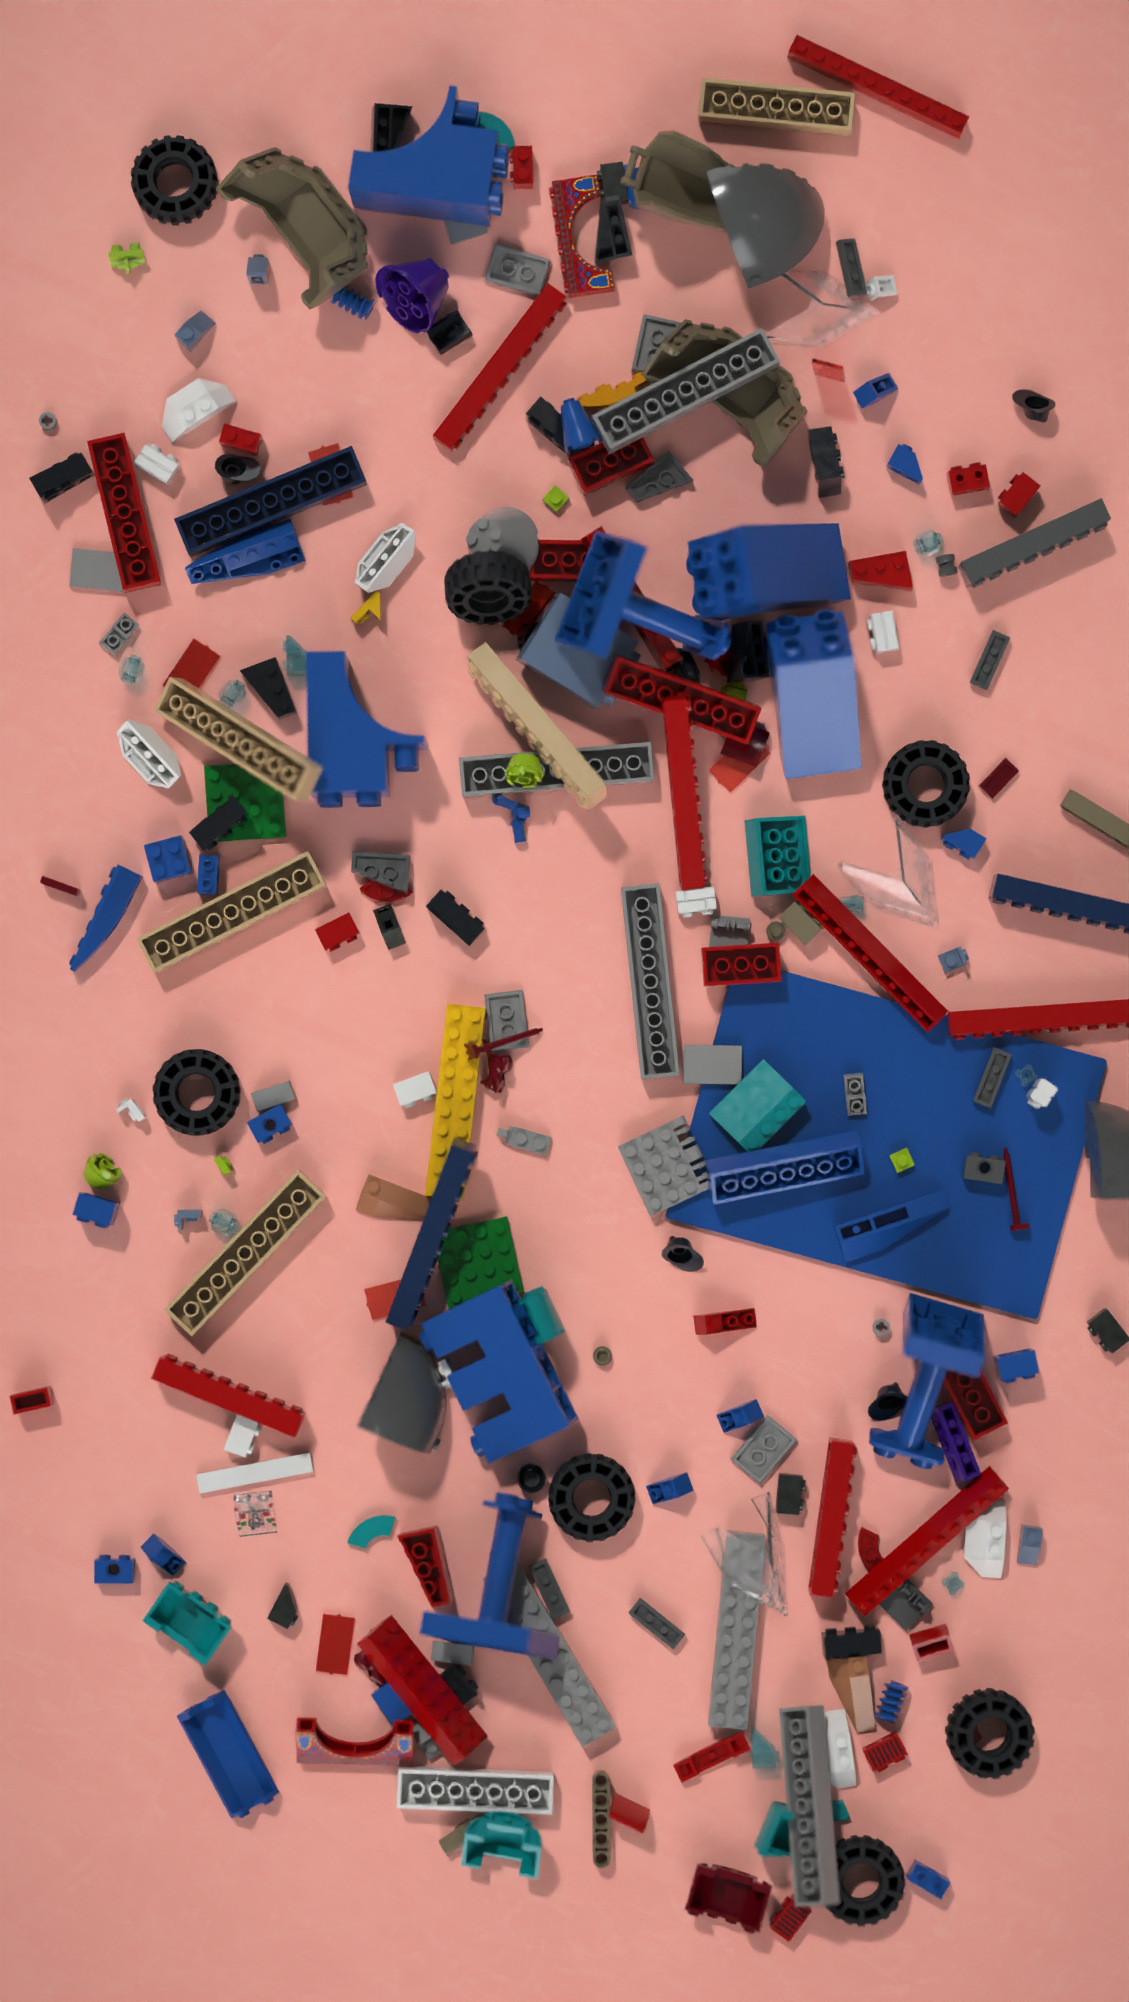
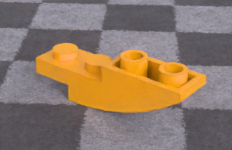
M639 372L632 376L633 380L617 384L615 390H613L610 384H601L595 388V392L590 395L585 393L578 400L585 410L605 409L636 393V389L649 382L641 375L642 372Z

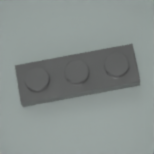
M855 238L839 239L836 241V247L847 297L864 296L867 294L856 240Z
M992 630L971 677L970 684L986 691L988 690L1011 637Z
M993 1047L972 1100L973 1102L988 1108L992 1107L1012 1054Z
M545 1558L530 1565L529 1569L552 1619L554 1620L569 1613L570 1609L547 1559Z
M641 1597L628 1612V1614L673 1650L685 1636L682 1630Z

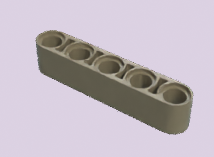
M1069 789L1060 807L1129 849V824L1076 791Z
M597 1770L592 1776L593 1863L598 1868H605L610 1863V1817H608L610 1809V1780L605 1770ZM602 1775L606 1778V1782L598 1784L595 1781L596 1777ZM598 1795L606 1797V1801L602 1804L597 1803L595 1799ZM602 1814L607 1819L604 1823H598L596 1817ZM604 1834L607 1837L606 1841L598 1842L596 1840L597 1835ZM602 1853L607 1856V1859L604 1862H599L596 1856Z

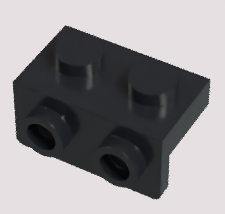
M458 310L449 313L446 317L434 323L431 329L426 332L440 355L473 336L472 331L462 319Z
M452 1663L439 1675L462 1704L465 1705L469 1700L478 1695L477 1689L479 1687L473 1679L468 1680L465 1676L467 1672L460 1664Z

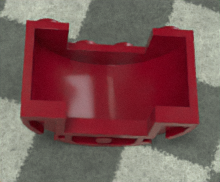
M698 1863L684 1910L688 1911L689 1915L696 1917L699 1914L703 1915L705 1912L708 1917L714 1919L722 1917L731 1924L741 1923L744 1931L751 1934L760 1932L772 1886L766 1881L760 1883L757 1881L758 1877L740 1870L717 1864L707 1867V1863Z

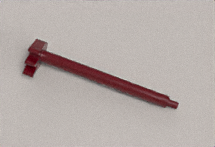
M534 1028L481 1046H477L475 1043H466L464 1046L468 1050L466 1051V1054H469L468 1061L479 1058L481 1052L537 1035L543 1031V1028Z
M1004 1148L1003 1158L1006 1161L1005 1171L1014 1224L1009 1226L1010 1231L1030 1229L1029 1223L1020 1224L1010 1153H1008L1007 1148Z

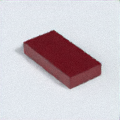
M1004 758L983 780L979 787L993 799L1019 770L1007 758Z
M45 876L41 877V884L74 896H79L80 889Z

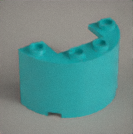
M541 1286L523 1295V1298L518 1303L519 1305H524L537 1331L538 1336L535 1337L537 1345L545 1343L565 1332V1328L547 1288L544 1289Z
M177 1581L174 1583L168 1582L142 1622L156 1632L162 1631L189 1650L191 1657L205 1666L232 1628V1620L217 1611L219 1609L217 1605L212 1602H205L202 1599L203 1596L197 1591L190 1592Z
M772 1801L754 1843V1847L758 1850L757 1854L765 1858H768L769 1855L773 1857H782V1855L791 1857L788 1820L792 1821L795 1814L787 1809V1803Z
M507 1811L485 1813L484 1817L475 1818L465 1830L461 1866L480 1869L483 1855L521 1861L519 1876L538 1879L542 1848L540 1832L531 1825L530 1820L519 1814Z

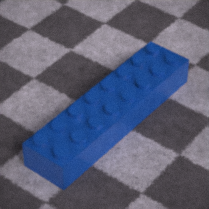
M857 1131L705 1160L708 1190L713 1205L864 1175L862 1143Z

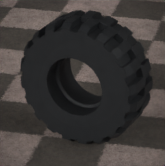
M166 135L162 140L158 141L157 138L152 140L150 146L147 147L145 145L141 149L142 153L140 156H136L134 160L135 165L131 168V187L141 209L149 217L157 219L162 224L171 223L173 226H178L182 222H185V224L192 223V219L196 217L197 219L201 218L203 212L211 208V202L217 196L216 187L219 182L212 157L195 140L191 138L185 139L181 135H177L176 138ZM174 164L187 167L192 174L193 181L190 188L184 194L167 196L158 189L157 177L165 167Z
M487 550L466 554L450 565L444 577L445 602L448 609L457 618L463 619L468 623L472 622L477 625L505 623L522 614L531 602L532 590L529 569L521 559L518 560L516 556L506 554L503 551Z
M919 740L907 744L897 751L888 762L882 781L883 796L891 812H894L901 821H905L911 826L922 828L942 825L956 816L965 805L970 791V775L967 772L965 761H962L959 757L960 754L949 748L947 744H941L935 740ZM921 766H930L937 769L944 780V788L941 795L930 802L917 800L912 796L908 788L910 774Z
M189 1049L171 1056L168 1061L162 1064L161 1069L157 1072L152 1088L153 1103L156 1106L158 1115L165 1121L164 1123L179 1133L192 1136L211 1134L223 1128L233 1118L240 1103L241 1087L233 1067L222 1056L208 1050ZM193 1074L206 1076L212 1082L215 1089L212 1103L207 1108L199 1111L188 1109L179 1098L180 1084L186 1077Z
M585 1453L584 1455L575 1456L562 1464L554 1474L549 1487V1508L555 1523L559 1525L564 1533L571 1535L574 1539L585 1540L586 1542L604 1541L606 1538L618 1534L628 1524L633 1514L635 1505L633 1482L626 1469L611 1457L609 1458L598 1453ZM589 1479L602 1482L610 1493L608 1507L602 1513L593 1516L580 1512L575 1506L573 1499L577 1486Z
M986 1688L984 1691L980 1689L974 1690V1694H966L962 1697L963 1700L959 1704L956 1702L952 1707L954 1711L952 1714L949 1713L947 1717L948 1726H945L947 1747L957 1763L968 1773L978 1775L983 1779L988 1777L1000 1779V1776L1004 1774L1007 1777L1013 1774L1012 1770L1015 1768L1019 1770L1023 1766V1760H1028L1031 1755L1029 1750L1034 1747L1035 1742L1033 1739L1035 1734V1728L1032 1725L1033 1720L1026 1708L1003 1690L997 1691L993 1688ZM991 1716L999 1717L1007 1727L1003 1743L993 1750L985 1751L979 1749L973 1741V1732L976 1725L984 1718Z
M852 1835L851 1838L846 1840L844 1838L840 1839L839 1843L835 1845L840 1904L826 1905L825 1907L835 1918L843 1920L848 1925L857 1924L858 1927H865V1924L870 1923L871 1925L878 1924L877 1921L889 1918V1914L897 1910L899 1901L903 1899L906 1881L901 1862L893 1849L878 1838L873 1839L868 1835L863 1837ZM859 1863L873 1866L879 1875L877 1889L871 1895L863 1898L849 1895L843 1886L845 1872L851 1866Z

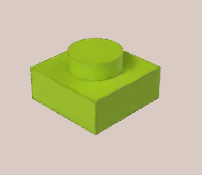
M554 485L542 501L557 513L569 500V497Z
M907 1148L889 1155L896 1173L915 1165Z
M219 1155L214 1159V1162L224 1175L232 1171L230 1168L232 1163L226 1156L223 1158Z

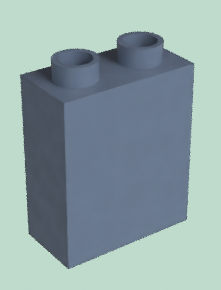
M562 593L555 594L515 660L592 708H599L602 703L610 707L616 697L605 694L602 691V687L614 655L616 653L639 661L641 654L634 651L639 641L617 628L606 658L554 641L570 598Z

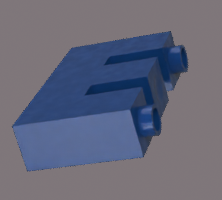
M511 1279L421 1323L424 1329L420 1332L422 1345L429 1353L434 1351L437 1358L478 1340L485 1356L456 1369L446 1376L463 1411L501 1393H504L510 1405L509 1409L483 1420L472 1428L474 1433L470 1437L472 1448L477 1456H485L488 1464L561 1431L579 1419L543 1344L537 1345L536 1343L537 1331L524 1305H519L518 1302L521 1301V1298Z

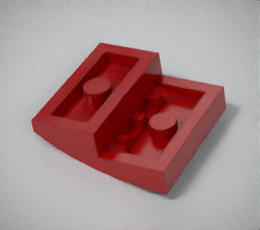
M615 1792L612 1798V1805L608 1811V1817L642 1834L644 1833L650 1809Z

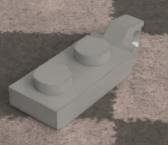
M509 1126V1130L499 1128L497 1136L506 1138L505 1143L545 1156L547 1154L551 1140L549 1136L515 1126Z

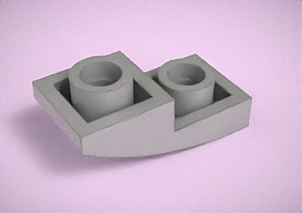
M124 612L112 625V629L102 638L99 645L112 656H115L132 636L139 624Z
M863 1073L844 1074L847 1115L867 1114Z
M290 1080L251 1093L257 1111L296 1099Z
M434 1640L431 1660L472 1665L474 1646Z

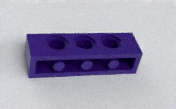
M943 1402L936 1405L931 1420L955 1482L967 1481L980 1475V1469L954 1402Z

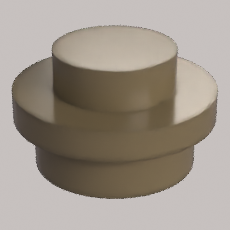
M778 921L771 922L766 929L767 936L775 941L782 939L786 932L784 925Z
M600 1346L594 1350L593 1360L596 1364L604 1366L610 1363L612 1353L609 1348Z

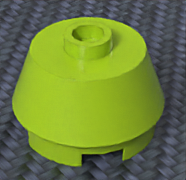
M527 753L512 756L505 771L507 775L506 780L509 784L513 785L514 782L520 783L523 788L537 786V782H541L544 776L539 758Z
M94 1153L87 1158L83 1177L92 1187L98 1190H105L119 1181L122 1170L120 1167L116 1168L111 1163L113 1161L111 1157L104 1153H99V1155Z

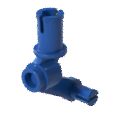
M501 794L494 795L492 797L493 804L512 810L513 819L510 826L513 828L514 843L526 841L523 824H525L527 817H530L529 806L505 798Z

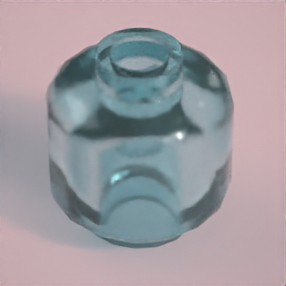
M928 529L916 535L913 546L917 554L928 557L941 550L943 538L940 533L933 529Z
M131 655L130 657H124L121 661L118 675L121 677L122 682L134 685L141 681L146 666L139 656Z
M228 680L218 692L219 701L230 709L237 708L247 696V692L244 689L245 685L239 680Z
M224 1208L212 1212L209 1218L211 1229L224 1236L234 1234L239 1226L237 1215Z

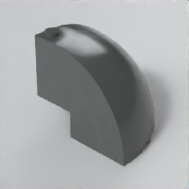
M743 163L741 167L733 168L728 165L706 171L729 241L749 289L785 274L809 254L822 232L825 208L819 192L808 183L806 178H800L794 171L787 168L781 170L774 168V165L760 163L759 166Z
M1085 1100V1158L1090 1159L1091 1198L1129 1199V1111L1110 1103Z
M401 1332L357 1427L398 1445L430 1454L432 1449L437 1450L441 1439L438 1436L446 1415V1389L444 1386L442 1387L444 1380L439 1372L437 1363L424 1346L413 1337Z

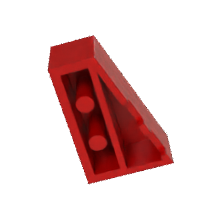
M906 551L851 560L848 563L851 583L902 589L905 591H912L913 589Z

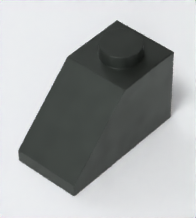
M391 903L373 910L388 950L405 944V938Z
M285 1582L267 1617L268 1620L288 1629L289 1625L294 1626L298 1615H296L298 1609L289 1583Z

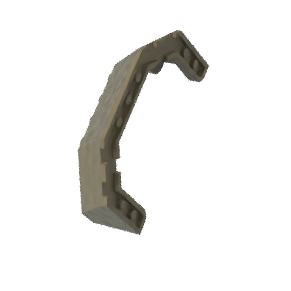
M273 147L241 159L216 187L224 200L235 201L240 199L262 209L267 218L290 245L291 249L309 270V289L301 294V298L309 310L323 304L368 269V262H366L368 248L367 242H365L367 228L321 168L316 166L309 167L304 164V160L293 155L288 157L281 153V149Z
M685 319L661 343L641 375L649 383L654 384L743 337L730 327L718 329L715 328L714 324L701 322L700 325L692 324L691 320ZM780 365L776 369L711 402L748 429L756 447L752 452V458L755 463L764 468L808 412L806 407L801 405V395L798 388L792 384L793 377L791 373Z

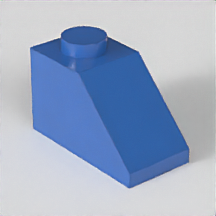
M890 373L867 381L856 389L853 394L863 409L897 391L898 387Z
M898 444L886 467L920 485L923 477L916 454L910 446Z

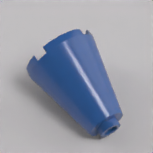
M574 398L564 400V404L560 407L565 453L569 454L570 449L578 452L595 446L594 442L597 440L601 443V436L580 401L574 400Z

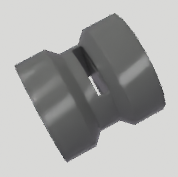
M954 554L941 555L935 558L936 564L939 565V577L958 573L957 567L954 566Z

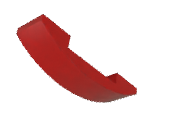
M739 1732L685 1757L673 1764V1767L682 1783L699 1775L700 1772L751 1750L743 1732Z

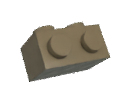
M798 900L778 917L804 945L808 944L824 928Z

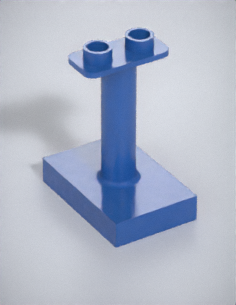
M596 531L554 641L606 658L620 619H624L683 643L682 649L686 652L716 660L719 655L727 652L731 644V634L728 633V623L712 618H699V615L691 616L633 592L632 588L648 547L627 538Z
M909 1293L903 1311L902 1355L919 1360V1364L897 1429L885 1431L871 1428L868 1442L874 1446L873 1451L882 1457L894 1458L897 1453L910 1457V1462L917 1467L931 1469L933 1464L943 1465L944 1450L939 1446L931 1444L925 1438L947 1369L979 1377L985 1359L984 1314Z
M496 1492L494 1502L483 1500V1506L498 1511L479 1616L477 1619L423 1611L420 1635L454 1643L556 1660L560 1636L507 1624L526 1517L542 1519L543 1516L541 1513L532 1511L534 1501L502 1492Z

